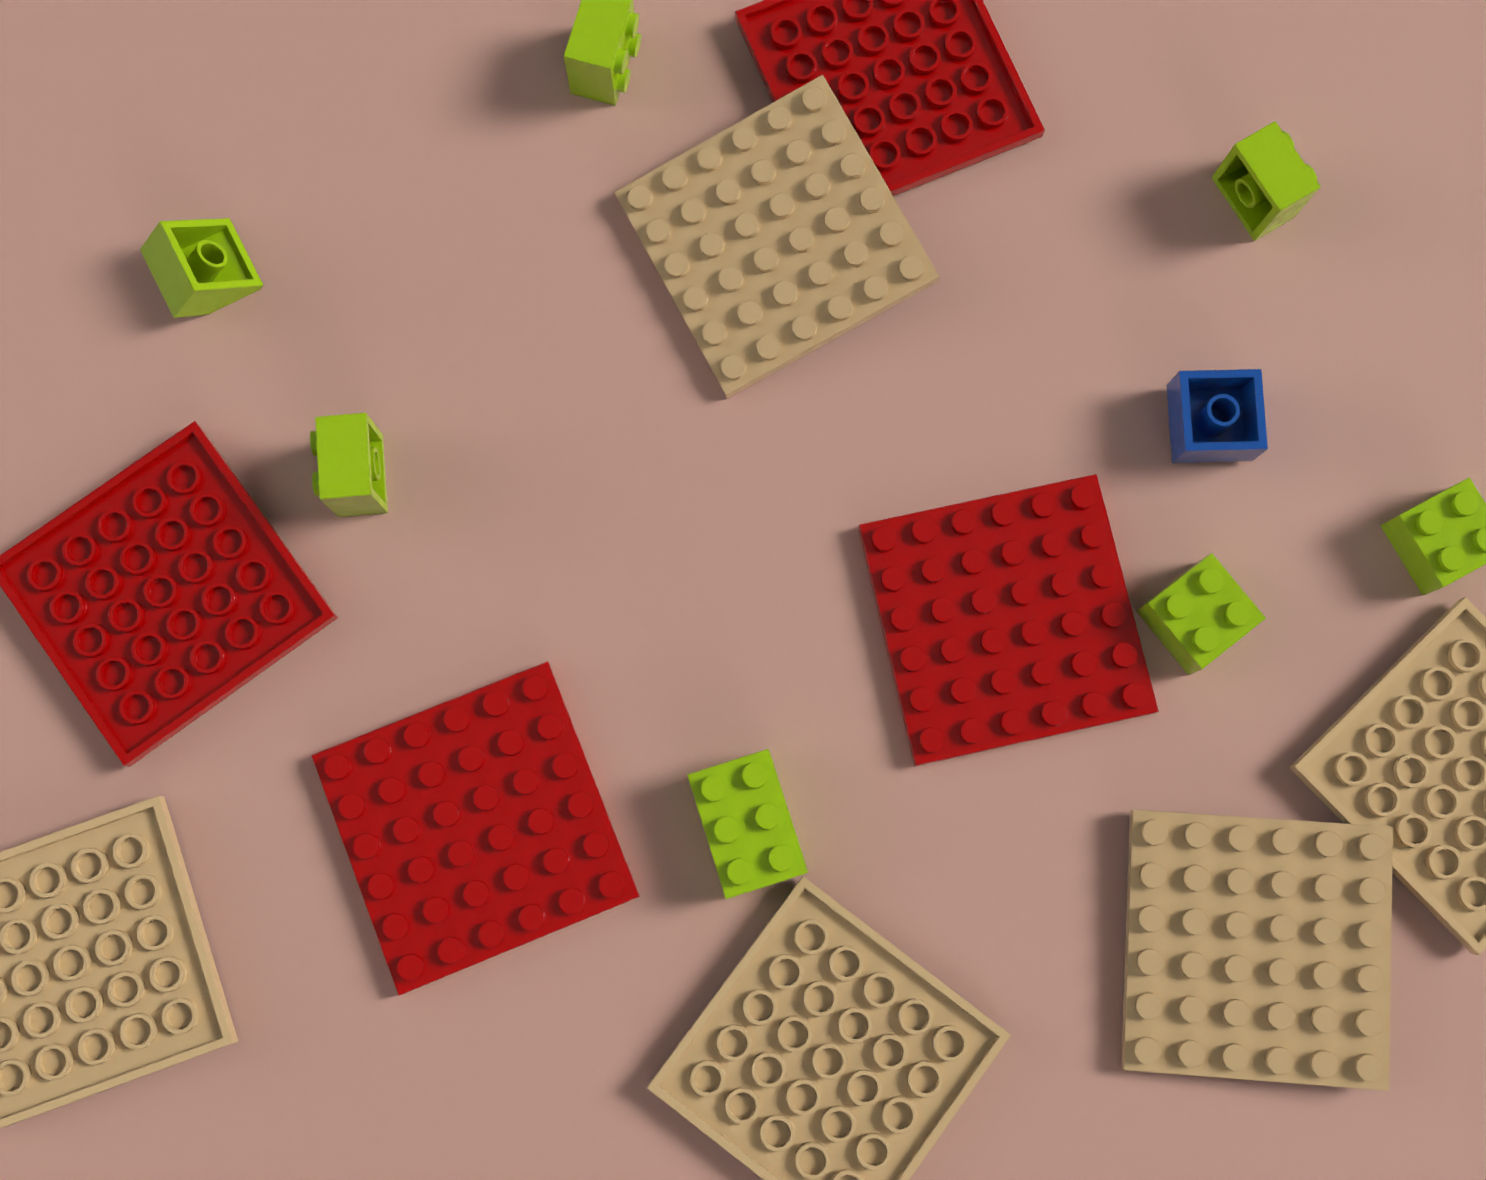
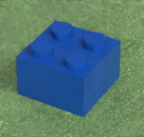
M1261 369L1179 371L1166 385L1172 463L1253 461L1268 449Z

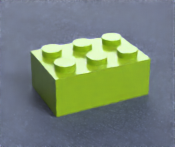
M769 749L687 774L726 899L809 873Z

